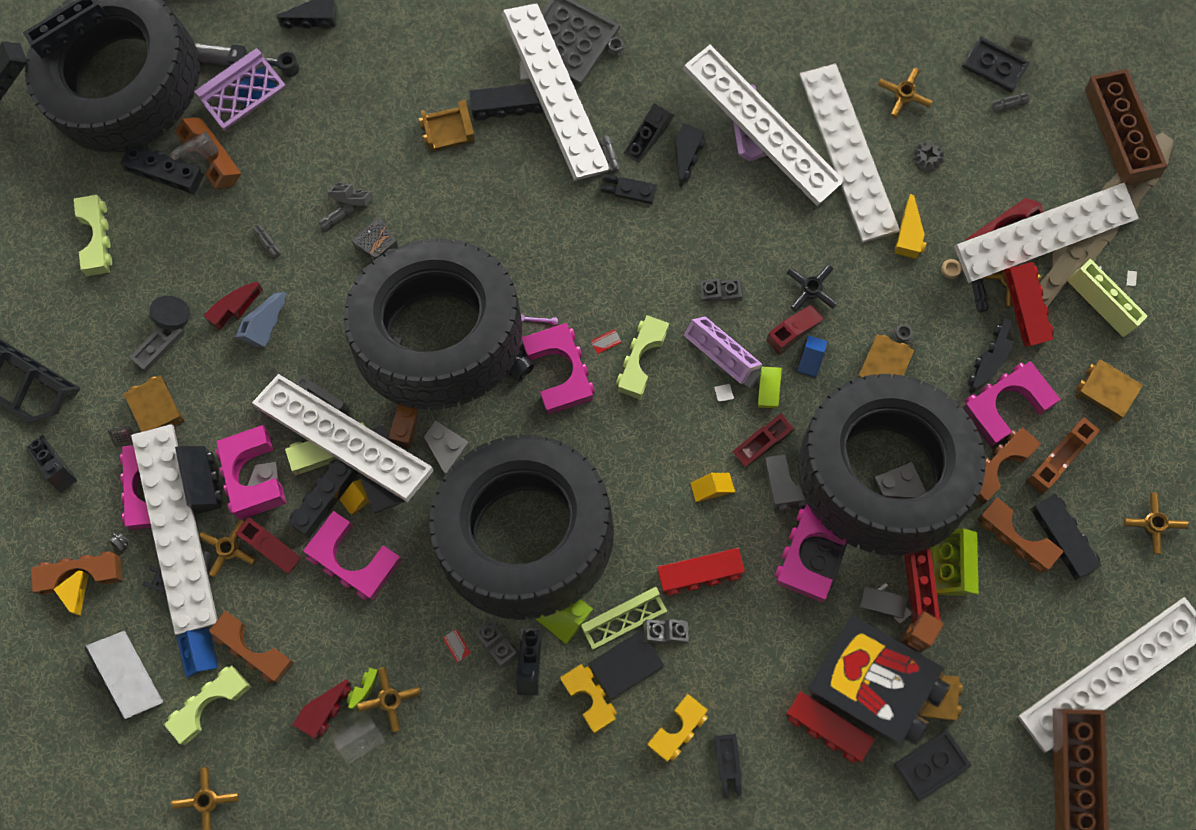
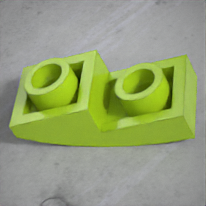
M762 367L758 407L778 409L782 368Z
M369 668L368 673L365 672L362 678V685L364 687H354V690L350 691L347 698L350 709L356 710L357 704L364 702L368 698L378 680V670Z

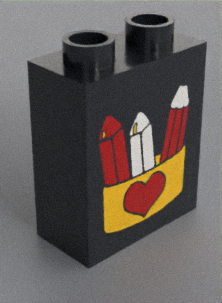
M851 615L809 685L808 690L814 698L897 748L902 749L906 741L917 746L929 725L920 716L928 703L939 708L951 685L942 680L944 667Z

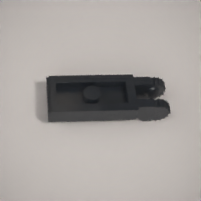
M604 175L603 180L605 182L618 185L617 189L608 185L601 186L603 193L653 204L657 184L617 177L616 175Z
M736 733L714 736L723 797H729L727 779L734 778L735 793L737 796H742L740 780L742 775Z

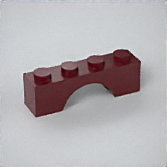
M1025 198L965 240L973 239L1043 213L1042 205L1039 202Z

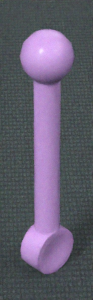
M521 314L522 322H545L552 325L558 323V319L555 317L552 319L532 318Z

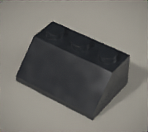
M205 446L175 447L187 506L196 514L221 508L220 502L223 501V495L220 489L217 490L216 483L219 482L217 471H213L212 464L215 463L213 452H209Z

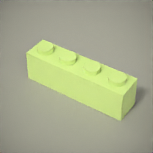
M1091 259L1067 280L1122 337H1125L1137 328L1147 317Z
M310 441L304 443L296 442L285 449L291 470L295 476L328 465L332 460L337 459Z

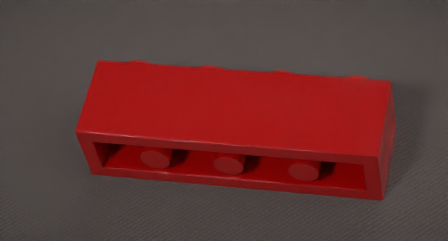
M1033 262L1004 269L1024 346H1032L1053 340L1054 330L1048 320L1049 311L1043 301L1042 296L1044 292L1038 282L1037 277L1039 274L1037 267Z
M739 548L657 567L662 593H668V596L680 594V590L687 588L688 591H695L700 589V585L708 584L709 587L721 584V580L728 579L729 582L737 581L745 573Z
M931 548L914 554H904L912 622L916 623L919 616L924 612L940 621Z
M803 692L798 693L785 714L789 717L788 721L796 727L800 725L808 729L806 731L808 735L815 739L820 737L826 741L824 745L833 751L840 750L844 753L843 757L851 763H855V761L858 763L862 762L875 740Z

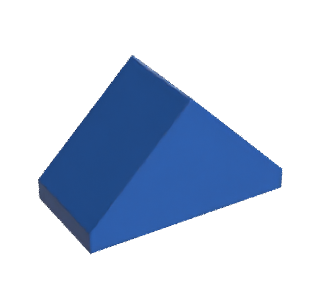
M808 335L797 372L817 377L827 341Z

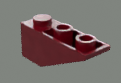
M810 305L771 330L766 341L780 355L821 323L824 318Z
M249 517L235 533L288 574H290L302 558Z
M345 679L306 704L293 723V726L313 738L323 737L329 729L327 723L330 718H335L341 708L338 705L342 698L346 699L352 690L350 687L351 682Z

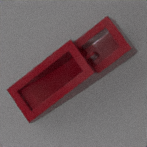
M257 281L244 285L220 299L203 316L208 323L221 330L232 316L239 320L260 295L263 288Z
M780 413L766 426H762L733 450V452L742 464L747 467L796 429Z

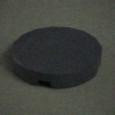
M161 296L152 301L149 307V318L160 328L176 330L188 323L190 308L180 298Z

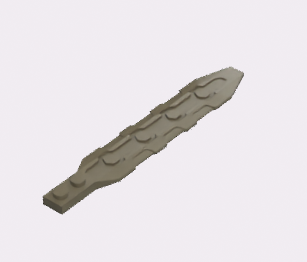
M1161 132L1155 137L1168 164L1174 140ZM1118 172L1110 182L1105 184L1101 191L1122 183ZM1160 178L1126 185L1135 210L1140 205L1139 202ZM1120 226L1052 252L1051 270L1039 284L1043 288L1044 295L1042 297L1047 307L1067 280L1090 259L1093 262L1096 261V257L1118 233Z

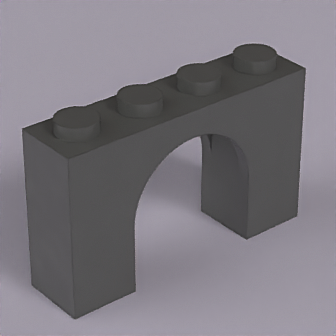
M846 449V457H847L848 464H849V466H850V462H849V458H848V453H847V449ZM786 455L766 457L763 465L773 510L779 509L780 512L796 506L805 508L807 505L804 498L805 495H803L801 488L790 477Z

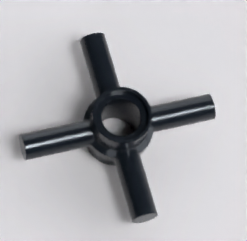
M827 264L817 277L811 276L807 279L792 267L787 271L789 276L802 285V294L791 306L793 311L797 312L807 299H815L817 297L832 309L836 307L838 303L823 292L822 282L833 271L831 265ZM812 285V286H814L817 290L811 291V290L808 289L807 286Z

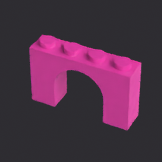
M567 323L522 337L524 350L530 360L549 354H558L567 358L573 367L572 375L565 383L540 392L547 415L592 401L593 394L595 393L593 383H588L586 377L589 375L586 364H582L580 361L582 357L580 347H575L573 341L576 339L573 328L569 329Z
M1031 361L1025 365L1023 362L1013 368V373L1010 375L1007 373L1003 374L997 379L998 383L993 386L988 384L981 389L982 393L976 396L973 394L965 400L966 404L963 409L991 447L1012 433L997 412L996 397L998 394L1004 391H1015L1022 394L1039 415L1055 406L1061 400Z
M263 425L216 441L218 447L216 455L222 464L220 473L226 482L224 490L230 499L228 508L232 515L234 514L239 520L287 504L283 486L276 478L254 486H243L239 482L240 470L248 460L273 451L270 434Z
M134 445L124 446L120 454V463L123 466V473H121L120 479L122 485H124L121 501L125 512L122 513V522L130 530L152 528L147 504L140 499L137 491L138 482L141 477Z
M807 504L804 510L800 508L796 518L800 522L798 527H793L789 536V539L792 540L790 547H785L781 557L785 561L783 566L778 565L774 577L778 578L777 585L823 603L827 597L832 580L808 570L802 564L799 557L800 545L804 540L816 536L826 538L843 546L846 544V539L844 538L842 541L832 534L833 530L829 531L821 524V520H818L813 514L812 508H809Z
M333 511L303 550L308 555L306 559L315 566L318 563L324 567L322 571L333 577L336 575L341 578L339 583L349 589L352 586L358 590L355 594L366 601L369 598L373 601L399 566L402 559L383 545L365 568L358 571H348L341 568L337 562V549L353 526L349 521Z

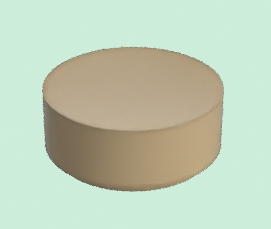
M954 259L946 260L941 267L943 276L948 279L957 278L962 271L961 264Z

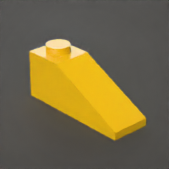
M910 194L906 203L894 253L917 259L920 253H924L926 242H923L925 234L915 197Z

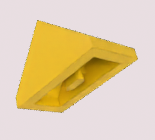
M710 473L690 483L695 502L735 493L730 473Z
M361 479L352 482L339 499L351 516L369 503Z
M77 571L54 588V591L69 612L80 616L89 574L83 571Z

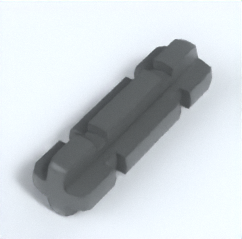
M1021 93L1019 96L1014 95L1003 98V101L999 99L993 101L992 108L994 112H999L1003 108L1006 110L1017 107L1019 104H1028L1030 97L1028 93Z
M604 136L600 138V144L603 147L602 150L608 163L609 171L616 172L620 169L619 162H616L617 156L614 147L611 146V138Z
M345 203L342 205V208L339 207L327 215V218L321 219L319 224L322 229H329L331 224L335 225L345 218L346 214L349 215L354 212L353 205Z
M257 225L252 229L272 258L275 259L281 255L280 249L261 225Z

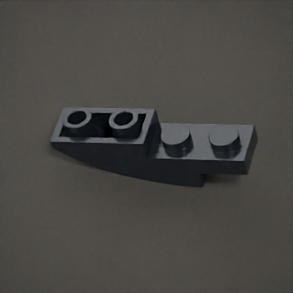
M1004 318L1001 324L997 323L993 335L996 336L995 341L990 342L988 350L984 351L981 357L977 356L973 366L977 368L975 375L971 374L967 384L971 386L970 393H974L984 386L1006 360L1014 341L1006 339L1012 323L1011 320Z

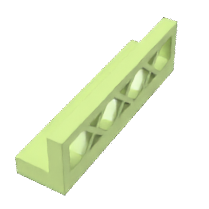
M654 587L581 625V628L592 650L641 626L646 619L652 620L666 613L667 610L660 598L657 587ZM656 599L661 610L656 613L645 611L647 604ZM645 605L643 610L638 609L639 607ZM633 610L642 613L640 621L636 623L627 620L629 612ZM626 614L625 620L619 618ZM644 614L650 615V616H648V617H646V618L643 619ZM614 620L624 622L622 629L618 632L608 630L610 623ZM626 623L631 624L630 626L625 628ZM596 629L604 631L603 640L594 644L589 633ZM607 633L613 634L606 638Z

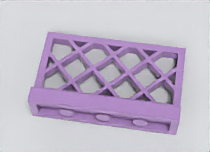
M256 48L194 92L221 128L226 130L286 88V85L264 59L258 48ZM261 64L266 67L265 75L255 74L256 68ZM244 76L251 77L250 86L240 85L241 78ZM254 78L265 79L264 87L253 86ZM268 79L276 80L279 85L274 89L267 88ZM228 87L236 88L234 97L224 95L225 89ZM239 88L249 90L248 98L238 97ZM252 90L263 91L262 97L258 100L251 99ZM212 98L220 99L219 108L210 107L207 102ZM223 99L233 100L232 109L222 108ZM237 101L247 102V106L243 111L236 110ZM221 112L231 113V119L223 123L220 119Z

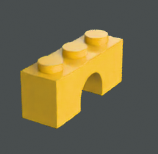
M580 664L561 676L560 680L571 698L579 693H587L591 696L593 705L590 710L583 714V717L592 732L596 734L616 721L614 715L617 712L611 703L606 704L603 699L606 695L601 686H595L591 680L594 678V675L589 667L584 668Z
M687 694L674 710V713L682 720V730L676 734H669L660 728L647 746L664 761L668 762L669 759L674 761L681 752L678 749L683 742L687 744L695 735L691 731L696 725L701 727L708 717L705 714L708 710Z

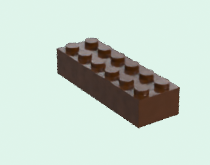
M1128 69L1091 76L1085 92L1121 182L1125 183V185L1161 178L1167 168V163Z
M1052 708L1055 830H1109L1105 710Z

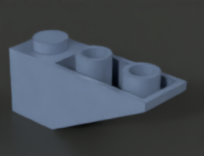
M274 293L243 318L236 337L251 346L265 347L270 340L272 328L278 321L279 311L285 304L284 299L287 293Z

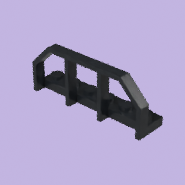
M0 339V369L4 360H7L11 366L25 371V376L13 403L0 396V405L29 423L57 415L65 398L77 395L80 387ZM33 378H36L43 386L56 390L57 396L50 412L33 417L20 407Z

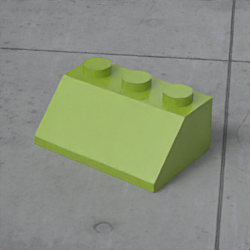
M965 528L955 529L946 539L931 547L937 595L979 594L977 532Z
M580 599L575 604L571 603L570 607L560 612L557 610L556 614L546 617L542 615L541 618L536 620L567 645L581 628V625L592 615L593 609Z

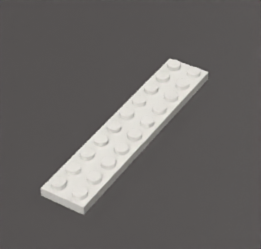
M533 4L504 10L502 16L574 181L608 172L609 166L538 5Z
M711 45L707 46L684 65L683 70L817 206L844 181Z
M833 64L800 73L801 82L835 172L844 180L841 183V188L862 243L899 233V226L837 65Z
M1121 183L959 243L954 248L967 281L970 283L1139 218L1125 183Z
M279 374L252 402L253 406L406 502L412 498L434 471L432 466Z
M171 424L131 435L175 635L182 634L187 630L212 626L218 619L194 513L186 504L175 451L178 442L174 426Z
M1185 597L1181 598L1018 715V719L1043 753L1053 748L1052 708L1105 710L1196 644L1195 609Z

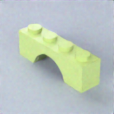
M98 195L75 198L76 218L82 224L91 226L93 230L91 242L86 248L79 251L81 271L86 276L109 273V266H112V258L108 254L110 240L106 236V230L109 229L106 218L104 219V213L107 212L106 204Z
M646 315L644 321H640L637 332L640 333L637 339H633L630 346L632 353L630 356H626L623 367H625L624 373H620L616 381L618 392L641 400L648 382V376L641 370L639 359L646 350L653 347H662L668 332L669 323Z
M226 667L221 670L216 680L205 684L201 688L202 692L189 698L184 703V708L173 712L167 718L169 721L164 725L179 744L186 745L202 731L200 717L204 707L209 702L217 698H228L236 701L251 688V685L235 667Z

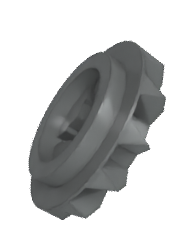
M925 141L922 144H918L915 148L913 160L923 170H935L943 163L944 152H942L941 146L935 145L934 142L927 143ZM930 150H932V151H931V153H932L931 156H933V157H930V159H928V161H926V159H927V158H926V157H927L926 154H927Z

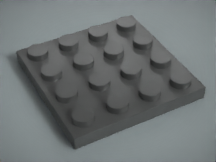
M550 0L541 14L571 81L582 86L607 49L609 40L614 38L620 30V25L574 0Z

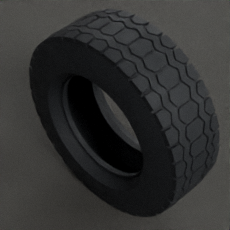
M66 0L62 5L65 7L75 0ZM97 0L109 17L108 19L43 59L29 46L30 49H28L26 57L28 63L25 64V80L29 95L39 111L59 131L76 144L99 152L126 151L127 148L140 147V144L143 146L153 141L152 137L156 139L164 134V129L168 131L175 124L174 120L178 121L184 114L183 110H187L191 99L194 97V91L198 86V74H200L199 54L190 33L163 0ZM59 5V6L52 12V14H54L55 12L59 11V10L62 9L63 7H61V6ZM123 39H139L147 42V57L144 67L127 87L105 98L91 99L81 96L80 81L82 73L87 64L99 51Z
M426 239V243L423 240L411 242V246L409 243L398 246V250L394 248L384 253L385 257L381 255L373 261V265L370 263L362 271L363 274L360 273L346 299L344 308L345 333L360 373L366 382L384 398L410 408L415 406L416 409L428 410V407H430V410L443 409V405H445L447 409L458 406L457 402L460 405L471 402V397L474 400L485 394V391L489 392L507 375L514 365V361H516L521 346L522 319L516 288L510 275L494 256L470 243L466 244V242L458 240L453 242L452 239H440V242L438 239ZM441 295L456 297L471 304L479 313L478 320L472 331L459 343L444 350L435 352L414 351L399 345L390 337L392 325L398 315L406 307L423 298Z
M891 374L868 375L863 378L853 379L850 382L848 381L836 388L815 411L803 438L798 461V475L802 493L805 495L804 498L809 508H812L813 514L818 520H821V524L829 531L833 530L832 534L842 541L845 538L846 543L856 548L859 545L861 550L870 553L874 550V554L888 555L889 553L890 556L921 552L934 547L946 539L957 529L975 503L985 476V452L979 432H976L977 428L972 419H968L969 415L962 407L958 409L959 404L951 397L947 399L948 394L938 388L934 390L935 386L924 381L920 384L921 380L908 377L906 380V376L894 374L892 377ZM871 430H888L908 437L921 447L930 460L934 473L933 489L924 495L911 499H892L871 491L853 474L846 457V443L856 435Z
M517 435L504 437L505 440H502V438L490 441L491 445L484 443L476 447L477 451L471 450L463 456L464 460L460 458L452 466L453 470L450 469L436 490L431 505L429 519L430 536L435 555L448 581L468 603L493 616L497 615L500 618L511 619L512 617L513 620H526L528 617V620L541 618L542 615L544 617L556 614L557 610L560 612L570 607L571 603L575 604L583 598V594L586 595L594 587V583L598 582L609 562L613 547L614 524L605 485L594 466L581 453L569 445L562 444L561 441L552 438L547 439V437L534 435V438L532 435H519L518 438ZM523 490L541 491L550 494L564 504L570 513L568 530L560 544L547 556L537 561L526 564L502 563L487 556L477 546V529L482 516L494 502L507 494Z

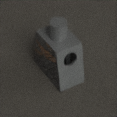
M380 217L375 219L351 240L354 247L372 261L381 255L385 257L384 253L398 247L396 239Z

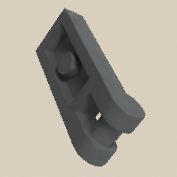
M159 327L129 358L146 372L185 332L180 327L176 330H166ZM166 332H171L168 337L164 335Z

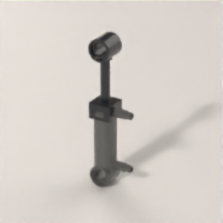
M195 43L199 54V63L231 66L248 54L243 45L231 44V47ZM283 52L277 59L264 58L270 66L281 69L282 74L286 77H293L299 72V64L292 52Z

